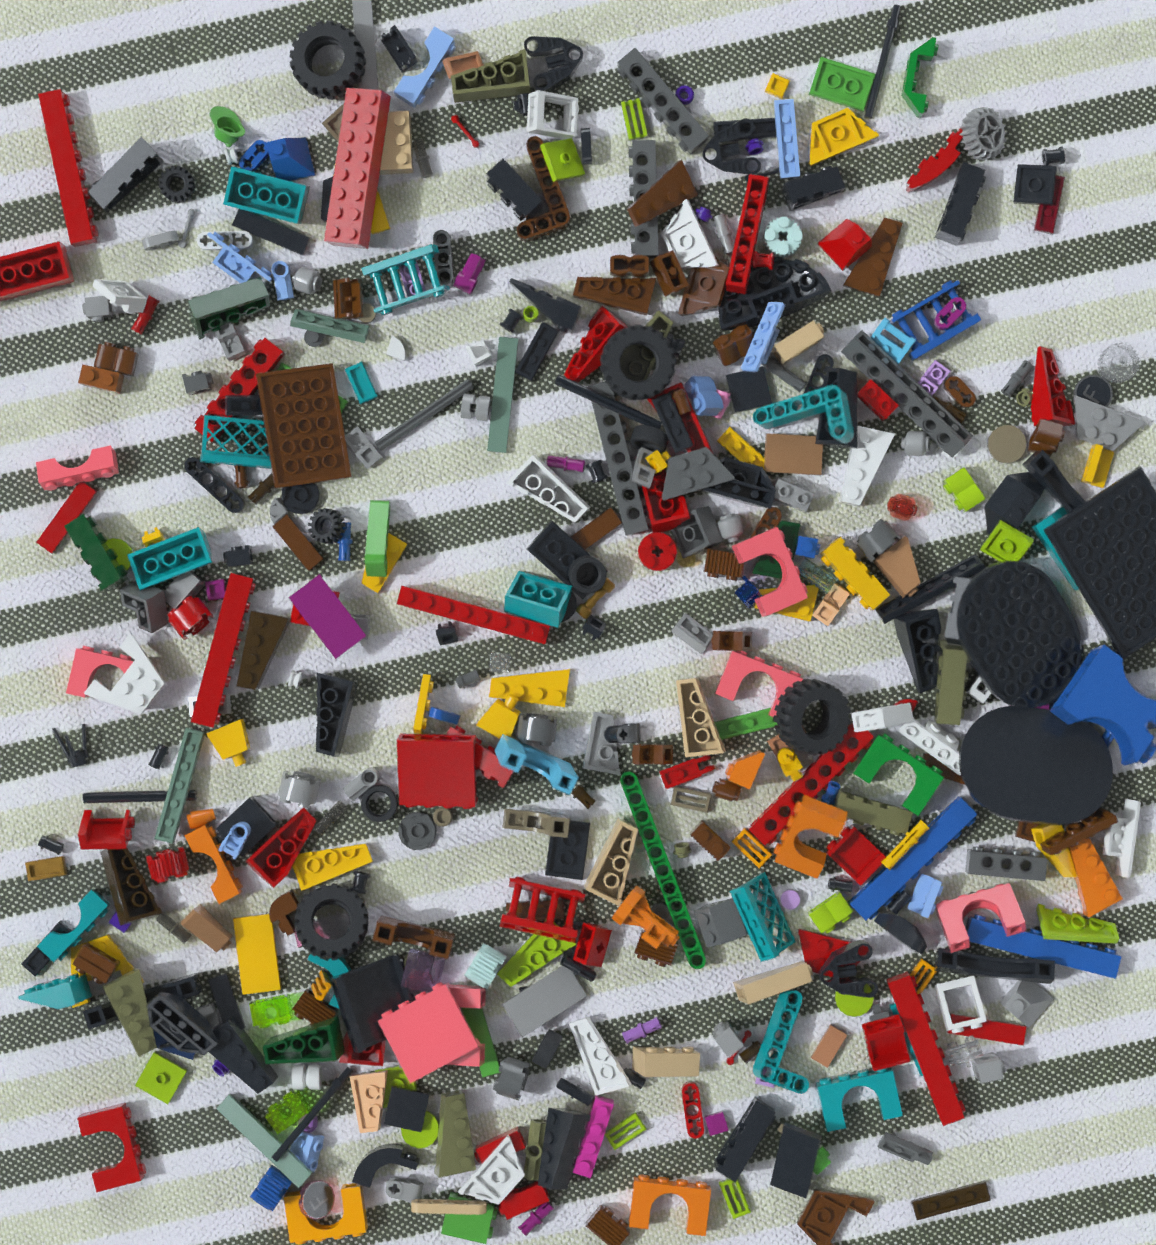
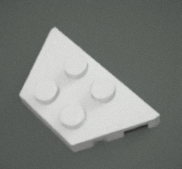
M684 200L683 206L677 214L673 215L670 224L661 233L668 250L674 251L681 268L719 266L689 200Z
M509 1135L504 1138L458 1190L459 1194L474 1196L476 1199L488 1200L499 1205L525 1176Z

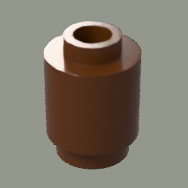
M720 778L714 782L712 792H714V797L730 802L738 801L741 787L737 786L734 782Z

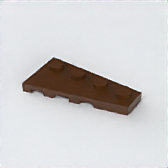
M679 160L661 179L654 183L646 193L642 194L627 209L635 227L683 203L684 200H689L698 195L683 161Z

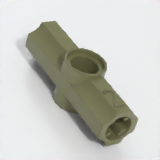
M531 1119L524 1165V1178L528 1180H538L546 1128V1121L542 1119ZM531 1146H537L539 1153H534L531 1150Z

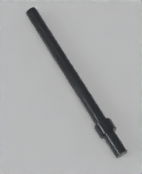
M895 4L893 6L891 17L887 21L886 28L888 29L864 116L868 119H872L894 32L898 29L900 5Z
M347 1067L338 1078L336 1077L332 1081V1086L272 1155V1159L277 1162L337 1090L342 1089L345 1085L344 1082L353 1073V1070Z

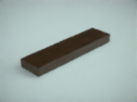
M984 1180L911 1200L916 1220H921L991 1201L986 1181Z

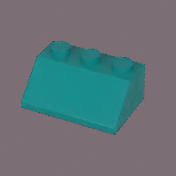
M518 571L505 594L504 612L558 628L565 616L573 586Z

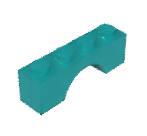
M95 889L90 890L78 903L81 918L78 926L72 932L62 934L52 931L37 946L53 962H56L58 959L62 961L69 954L67 950L71 946L75 947L82 940L80 936L85 931L89 933L96 926L94 922L97 918L100 917L102 919L110 911L108 907L111 904Z

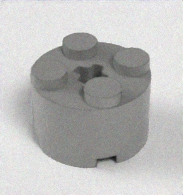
M284 771L278 792L280 801L283 803L296 802L299 803L298 806L310 808V804H315L321 779L318 778L316 781L314 780L315 776L303 772L294 771L293 775L288 774L289 771Z

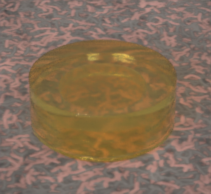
M680 551L677 554V562L682 567H691L696 561L695 554L684 559Z

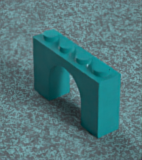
M891 1067L877 1071L860 1070L855 1075H850L849 1073L841 1074L838 1076L839 1078L832 1080L830 1077L822 1078L820 1082L816 1083L827 1132L846 1128L842 1111V1100L846 1092L856 1086L871 1088L877 1094L881 1116L884 1120L903 1116L895 1077Z

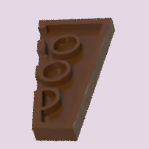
M884 217L871 238L872 247L860 256L843 284L844 287L880 297L903 223Z
M577 277L573 297L647 316L656 278Z
M1099 807L1093 814L1079 823L1066 826L1065 832H1057L1040 844L1042 851L1051 856L1058 855L1062 850L1076 846L1080 841L1092 838L1102 830L1110 829L1112 825L1118 823L1117 817Z

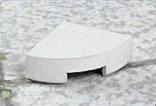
M392 336L386 355L405 361V348L397 338Z

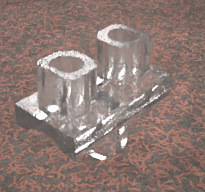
M969 1036L964 1039V1044L958 1045L957 1042L948 1043L945 1053L950 1065L966 1063L968 1068L971 1067V1060L984 1056L978 1039H975L974 1036Z

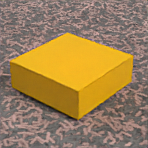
M772 73L765 92L782 99L790 80Z

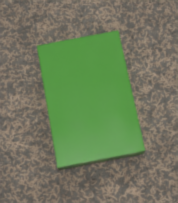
M821 57L809 95L864 112L876 74Z

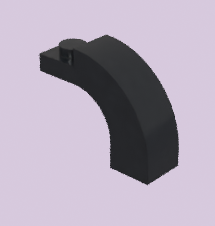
M401 1144L378 1146L362 1158L352 1182L370 1188L375 1173L380 1167L386 1164H397L417 1170L420 1158H417V1155L410 1152L402 1153L404 1145Z

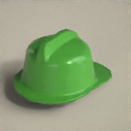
M216 106L210 110V118L214 124V135L219 141L224 142L227 147H231L233 143L238 141L239 137L245 135L244 127L232 110L222 106Z

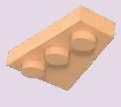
M388 1070L350 1076L360 1133L380 1130Z

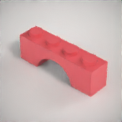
M111 445L92 449L88 460L75 468L63 467L55 458L36 462L39 484L44 490L49 491L55 490L57 487L73 486L79 482H91L97 478H109L114 474H119L116 452Z

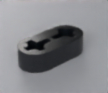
M581 128L582 165L592 164L590 128Z

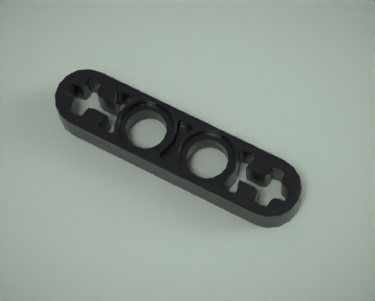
M191 457L185 461L184 468L186 472L226 509L236 514L244 510V500L204 463L200 462L198 458ZM190 462H197L196 467L200 470L204 467L205 470L200 474L194 469L190 471L191 466L189 464ZM207 473L211 474L213 478L210 484H204L202 480L203 476ZM221 486L227 490L224 497H219L216 493L217 489ZM230 497L233 501L237 502L239 500L238 505L240 508L232 509L233 504L227 499Z

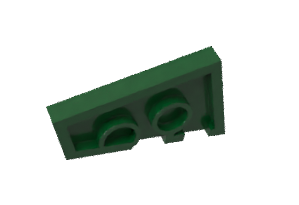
M781 520L777 527L779 530H782L785 536L784 543L791 550L793 556L791 559L793 561L800 524ZM761 555L752 574L782 579V569L777 560L768 555Z

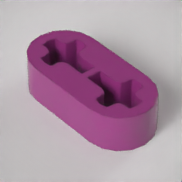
M959 297L953 298L936 315L934 320L935 326L940 330L948 329L964 313L966 302ZM953 303L956 305L960 303L961 311L957 309L954 313H952L951 310L954 307ZM948 314L950 316L946 321L948 324L943 323L941 325L939 317L944 318Z

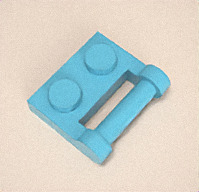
M885 317L870 338L899 365L916 342V339L908 337L890 324V320ZM886 329L904 342L905 346L901 348L883 335L882 331Z

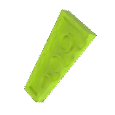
M1038 904L1036 907L1044 939L1116 944L1119 941L1115 923L1092 917L1085 919L1080 914L1073 913L1070 915L1062 913V910L1057 908L1050 910L1041 904Z
M532 934L497 972V975L512 987L535 970L575 946L577 942L571 943Z

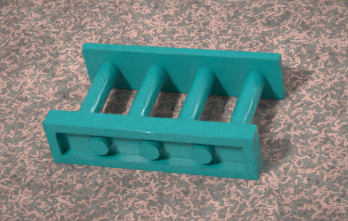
M430 244L361 268L363 276H369L374 280L381 306L374 308V313L387 315L393 313L392 309L434 296V298L445 295V291L450 290L449 286L440 285L433 262L434 254L439 253L437 245ZM420 259L426 262L433 289L424 292L415 266L417 264L416 261ZM402 265L408 267L416 295L407 298L405 297L398 273L399 266ZM385 271L391 273L398 301L389 304L380 277L382 276L381 273Z

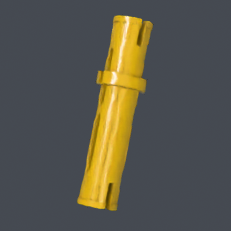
M920 820L910 832L905 834L906 837L881 863L891 870L914 844L917 845L919 843L918 840L930 828Z

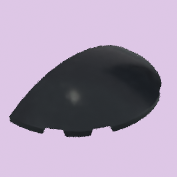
M774 257V267L772 270H769L767 267L753 268L752 263L746 294L730 292L725 289L721 306L719 307L721 330H734L742 325H747L748 327L759 325L769 302L784 303L785 307L780 318L788 316L832 292L831 288L820 272L817 273L810 268L809 264L798 259L792 261L782 257Z

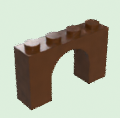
M381 915L376 924L373 941L392 945L393 942L410 943L430 950L429 955L448 959L456 934Z

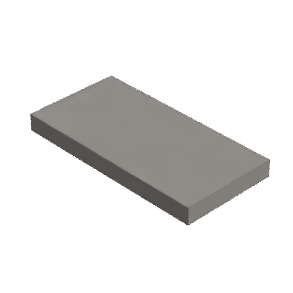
M560 966L502 1003L520 1036L524 1037L587 995L573 972L564 966Z

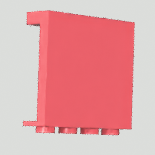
M440 982L432 987V992L426 994L424 991L416 995L415 1001L409 1003L408 1000L398 1005L399 1010L395 1012L389 1010L381 1014L382 1019L378 1021L410 1083L481 1045L478 1038L475 1039L448 987L449 983L443 985Z

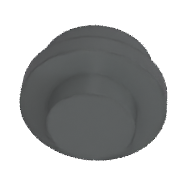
M307 330L304 334L306 344L311 347H317L323 342L324 337L322 333Z

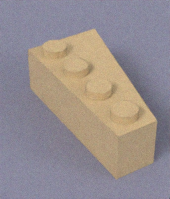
M698 677L676 680L685 757L726 752Z
M620 818L617 819L584 884L587 891L618 906L621 905L626 876L638 829L636 826Z

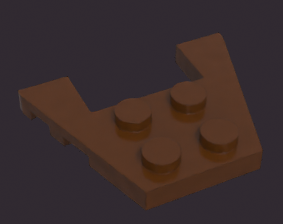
M814 1189L797 1221V1225L817 1245H836L831 1240L848 1208L867 1217L875 1201L872 1198Z

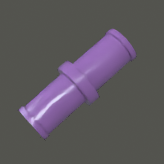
M655 1017L643 1024L638 1023L636 1027L622 1032V1035L628 1044L640 1037H647V1034L661 1029L662 1026L658 1017Z

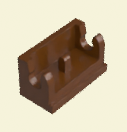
M350 278L333 280L335 319L352 320L362 318V279L350 280Z

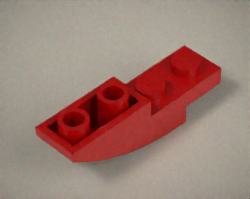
M959 129L957 133H951L946 140L949 144L945 149L943 147L940 148L935 155L936 158L930 156L928 160L925 158L917 167L920 169L918 174H912L907 181L909 185L906 189L907 192H912L928 185L941 176L961 154L955 147L963 138V136L959 135L963 130Z

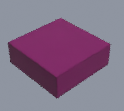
M225 579L205 582L208 601L224 599L226 591Z
M723 1111L704 1116L710 1136L728 1131Z

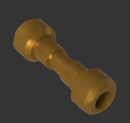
M606 577L602 588L596 591L585 603H580L576 608V612L584 619H587L592 614L591 610L597 601L606 593H611L615 588V584Z

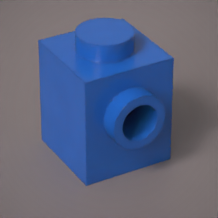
M798 536L794 556L814 559L815 555H819L820 544H817L818 539Z

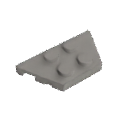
M1074 395L1076 412L1074 413L1076 421L1075 430L1076 437L1092 444L1102 445L1103 448L1114 451L1144 423L1142 420Z

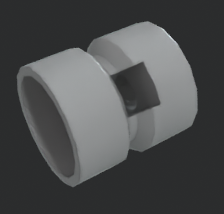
M464 393L461 405V418L472 419L476 417L477 420L488 421L491 397L480 395L476 398L474 394ZM472 404H476V411L471 410Z

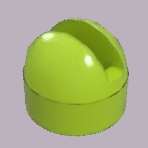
M527 306L523 311L525 321L533 323L537 320L538 309L534 306ZM531 312L534 313L532 318L529 317Z

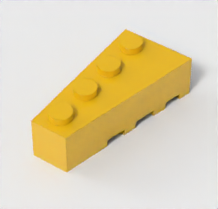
M842 537L836 538L820 553L822 556L820 558L827 567L831 566L835 570L833 574L839 581L844 580L848 585L846 587L853 596L856 594L861 599L859 603L864 609L874 610L890 594L875 576L869 574L870 571L864 563L856 560L857 557L853 550L843 545L845 541Z

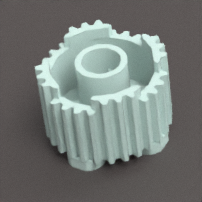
M780 217L776 220L773 219L767 225L763 235V246H765V250H768V254L772 252L775 257L778 256L784 259L785 256L788 258L796 253L801 245L803 233L802 230H799L800 226H797L798 223H794L795 220L791 221V218ZM780 235H785L786 241H780Z
M483 943L464 976L479 986L488 989L506 956Z

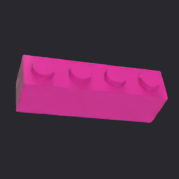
M595 1095L589 1113L591 1117L585 1125L586 1133L584 1138H581L578 1147L580 1148L579 1155L575 1157L573 1163L575 1166L573 1173L591 1178L614 1106L613 1099Z

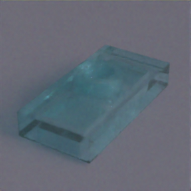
M804 558L798 567L802 578L827 594L837 579L807 558Z

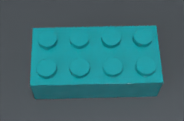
M231 166L223 205L302 224L310 186Z

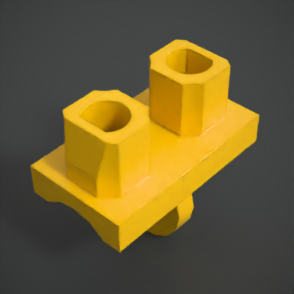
M789 748L779 750L776 759L785 776L790 775L793 781L803 777L800 770L803 767L795 751Z

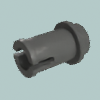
M476 669L465 675H458L455 678L459 689H465V686L481 680Z

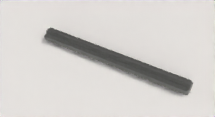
M469 379L465 380L375 442L379 450L385 449L463 396L464 393L474 388L473 384Z

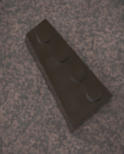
M251 611L237 687L252 690L260 688L269 665L276 654V650L290 624L291 618Z
M128 848L102 850L100 853L120 926L162 914L161 908L158 907L154 900L155 897L145 884L144 877L140 875Z

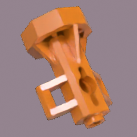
M636 885L611 919L620 926L627 924L642 927L646 931L641 938L655 949L661 943L667 947L669 945L674 946L680 938L677 935L679 931L651 910L645 897L646 892Z

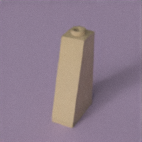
M800 961L735 981L733 984L738 1000L751 1004L812 982L811 976L813 972L809 964L807 965V963Z

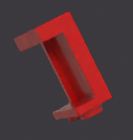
M84 810L78 831L80 850L127 849L128 842L132 840L131 829L135 827V818L131 816V810H126L124 818H94L92 810Z
M847 825L843 828L841 836L837 840L833 839L826 848L828 850L826 853L861 886L882 865L881 861L886 856L861 834L853 825L849 827Z
M899 1014L861 1024L873 1071L902 1065L911 1061L906 1047L904 1026Z

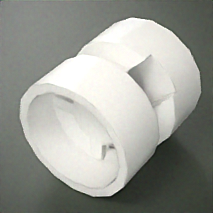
M305 1064L293 1065V1090H304L306 1086L311 1090L321 1089V1064H312L308 1068H306Z

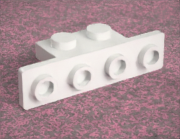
M913 719L914 722L905 723L899 728V732L955 773L961 775L959 752L957 751L960 741L953 734L947 733L939 724L929 719L925 722L924 726Z
M1125 799L1123 818L1117 817L1118 823L1112 825L1105 832L1102 854L1117 856L1115 875L1131 877L1140 801Z

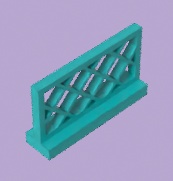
M204 415L200 462L271 469L270 457L262 450L267 446V443L260 448L253 440L260 433L266 438V433L263 431L265 427L261 428L259 426L264 425V421ZM208 420L217 421L221 428L212 433L208 428ZM230 422L236 423L240 428L233 436L225 427ZM249 424H254L259 429V432L253 437L244 429ZM222 429L230 437L223 444L215 436ZM241 431L249 438L242 446L234 438ZM212 437L219 445L215 451L206 450L207 441ZM231 439L239 447L234 453L228 452L224 447ZM250 441L258 449L254 454H248L243 449Z
M765 872L760 873L740 887L730 891L761 962L778 957L779 953L796 942ZM760 879L764 885L763 889L759 887ZM758 892L762 894V901L757 899ZM767 898L771 901V907L767 905ZM766 910L770 912L769 919L765 917ZM775 915L779 919V925L775 923ZM774 928L778 930L777 937L773 935ZM783 933L786 935L788 942L782 940Z

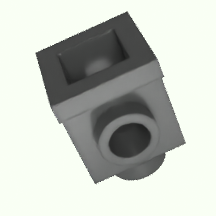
M196 371L191 373L190 377L187 374H182L187 394L193 395L212 390L213 378L211 373L206 374L202 371Z

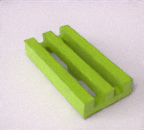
M640 98L621 102L628 140L647 137ZM636 104L643 132L642 134H639L636 115L634 111L633 105ZM626 106H629L631 111L633 126L635 130V135L633 136L630 129Z
M635 1112L607 1130L604 1135L613 1149L616 1150L645 1131L646 1126ZM632 1120H636L635 1122H633L632 1124H630L614 1136L610 1137V1135L618 1129L622 1128ZM637 1125L640 1126V1128H638L622 1140L618 1141L617 1143H614V1140H616L623 1134L627 1133Z
M728 1178L725 1181H720L719 1185L732 1218L735 1219L751 1213L739 1180L737 1179L735 1184L746 1209L743 1211L732 1186L733 1181ZM726 1185L729 1186L730 1192L738 1209V1213L736 1214L734 1212L729 1196L725 1189Z

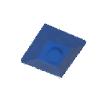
M282 138L266 142L276 178L295 181L315 176L307 138Z

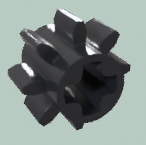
M530 93L520 94L517 96V101H513L514 110L520 112V116H528V97Z

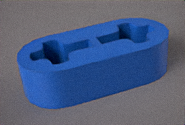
M257 140L250 146L239 160L240 168L253 172L256 171L269 155L265 141ZM264 145L265 152H259L257 156H255L258 152L257 146L262 147ZM254 157L251 161L253 166L251 168H244L246 166L244 162L246 160L250 161Z
M431 707L428 714L429 717L458 725L460 715L435 707Z

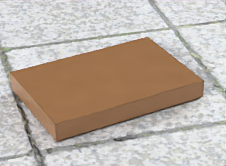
M767 433L765 435L764 471L768 473L822 475L823 446L815 444L816 436Z

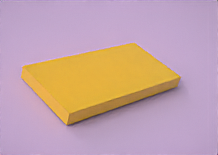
M269 913L233 918L242 995L281 990L274 926L270 921Z

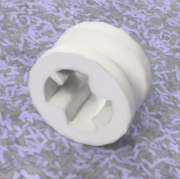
M231 147L230 150L225 148V155L229 166L233 162L238 164L239 160L235 147Z
M292 670L288 683L289 687L295 686V688H299L302 672L296 673L295 670Z

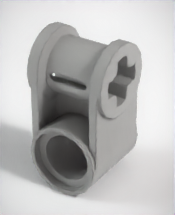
M391 1177L386 1183V1194L391 1198L411 1203L412 1200L421 1198L424 1183L417 1180ZM393 1184H397L396 1191L392 1190Z

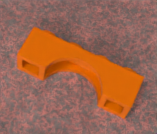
M206 824L184 835L193 853H205L216 863L217 877L210 888L218 904L240 894L243 885L238 877L235 878L232 872L234 867L231 861H227L224 856L226 852L219 851L221 843L218 844L215 838L217 833L213 826L210 827L209 824Z

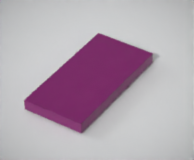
M320 574L288 597L335 659L366 637V634Z

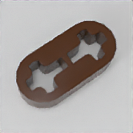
M951 376L946 379L944 389L959 406L969 408L975 403L974 393L959 377ZM949 381H951V382L956 381V382H957L956 387H957L960 391L958 392L955 388L950 389V388H949V386H950ZM960 393H962L964 396L969 395L971 397L969 398L970 404L968 402H962L964 398L961 396Z

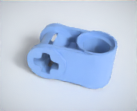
M244 821L235 824L222 842L219 851L228 853L236 860L251 833L250 825ZM237 827L244 828V836L237 833Z

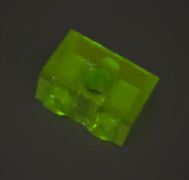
M290 994L253 1000L249 1004L253 1027L266 1028L271 1026L270 1023L278 1022V1025L286 1024L294 1016ZM270 1007L274 1008L277 1012L276 1016H270L267 1009Z
M292 1090L282 1097V1102L279 1104L274 1102L267 1108L268 1112L265 1118L278 1135L311 1110L310 1105L299 1090L294 1093ZM287 1106L291 1109L292 1113L287 1115L283 1112L282 1108Z

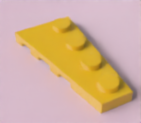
M570 669L491 678L489 697L506 699L509 694H512L519 699L518 701L565 707Z
M367 844L301 853L296 858L292 867L301 891H304L373 862Z

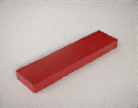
M79 482L36 543L53 554L68 534L64 526L81 516L97 491L85 482Z
M950 1013L952 1024L977 1019V1017ZM986 1019V1022L982 1023L983 1027L971 1029V1026L963 1027L964 1031L954 1033L956 1035L1024 1046L1027 1027L1025 1025Z

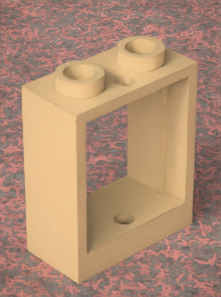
M813 320L775 344L772 352L779 363L784 365L819 343L824 338V330L819 323L816 324Z

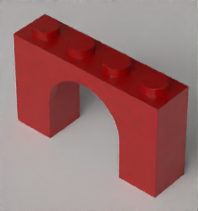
M126 1102L83 1113L77 1118L82 1136L108 1131L116 1134L124 1145V1156L121 1162L96 1169L92 1173L96 1193L139 1182L145 1177L144 1174H146L145 1164L141 1163L140 1159L141 1148L139 1144H136L135 1140L136 1129L131 1125L130 1121L132 1117L131 1110L126 1106Z
M519 1127L476 1145L474 1155L477 1162L483 1163L507 1135L510 1136L516 1152L525 1149L526 1143ZM535 1181L521 1188H513L498 1205L501 1215H505L508 1220L548 1202L550 1196L547 1189L538 1186V1181Z

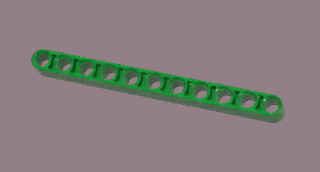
M625 771L620 777V782L675 928L679 931L678 935L690 966L694 969H701L706 964V958L636 774L632 771ZM632 775L634 777L633 784L626 785L623 782L624 777ZM633 793L641 795V800L638 803H633L630 800V796ZM646 811L648 814L647 819L644 821L637 818L638 812ZM647 829H652L655 832L654 836L650 839L644 836V832ZM653 847L661 848L659 856L651 855ZM660 865L668 867L666 874L658 873L657 870ZM673 883L675 885L674 891H665V885ZM674 901L682 903V907L679 910L671 908V904ZM681 919L688 920L689 924L686 928L678 926V922ZM686 938H695L694 945L687 946L685 944ZM700 955L702 961L699 964H694L692 962L693 956Z

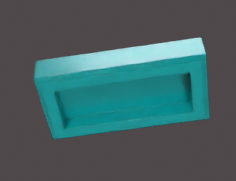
M362 361L345 369L360 404L378 397Z

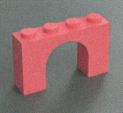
M778 527L732 546L739 564L760 555H768L777 560L781 566L782 580L780 585L774 591L754 599L762 617L808 598L807 588L804 583H801L799 578L800 571L791 559L793 557L792 552L786 547L784 543L785 536Z
M83 645V648H76L66 693L84 698L89 697L84 692L93 682L94 675L100 667L112 664L119 667L125 673L134 660H131V656L120 654V657L112 656L113 652L101 650V653L95 652L94 648Z
M731 651L714 694L734 701L740 683L747 674L754 671L764 672L773 679L776 686V695L768 713L769 716L774 718V715L777 713L775 706L780 702L778 700L780 695L786 693L784 690L788 686L793 687L792 684L794 682H802L803 679L800 678L801 674L790 670V673L782 671L783 667L772 663V666L764 664L765 660L755 656L752 659L747 657V653L744 651Z
M1010 883L998 884L994 888L981 889L976 893L964 894L956 899L943 900L936 904V913L951 953L970 948L969 937L963 920L969 912L975 909L985 908L995 912L1001 920L1007 937L1026 931L1025 920Z
M449 984L448 987L459 1008L480 1009L485 1006L486 988ZM481 1044L445 1065L480 1067L485 1063V1044Z

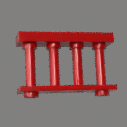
M522 877L510 878L509 887L514 888L509 913H506V915L502 914L500 927L575 943L578 931L573 928L577 903L584 902L585 894L576 889L569 891L528 882ZM521 890L533 892L528 916L525 919L518 918L516 915ZM540 894L551 896L547 919L544 923L536 922L535 919ZM559 898L570 900L566 923L563 927L555 926L554 924Z

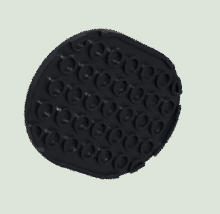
M1003 561L984 568L969 582L958 606L957 632L962 648L987 689L1000 701L1019 708L1041 707L1059 698L1080 665L1082 655L1080 652L1081 635L1072 613L1052 580L1042 570L1028 563Z
M1005 706L991 710L972 724L962 740L959 752L960 774L969 794L991 814L1008 820L1058 826L1076 823L1093 814L1103 804L1108 796L1113 779L1112 758L1101 735L1087 722H1075L1068 725L1047 709Z

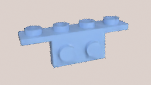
M209 232L207 236L223 247L212 263L239 283L247 282L255 271L269 282L273 280L270 277L272 274L263 266L259 269L254 265L256 261L248 255L244 258L239 254L240 249L232 243L228 246L223 242L225 238L217 232H214V234Z
M768 303L741 366L743 371L757 372L760 364H766L780 331L776 326L784 310V303Z

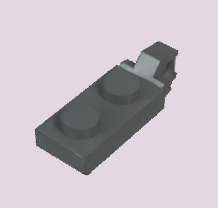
M885 1132L878 1142V1148L912 1163L916 1160L929 1165L932 1160V1151L899 1138L894 1134Z

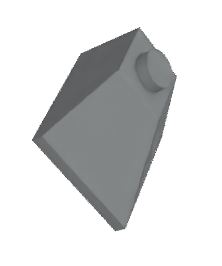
M1017 981L999 1003L1030 1028L1054 998L1035 982Z

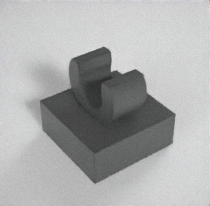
M880 1004L872 1006L874 1015L869 1016V1021L890 1016L888 1011L882 1012Z

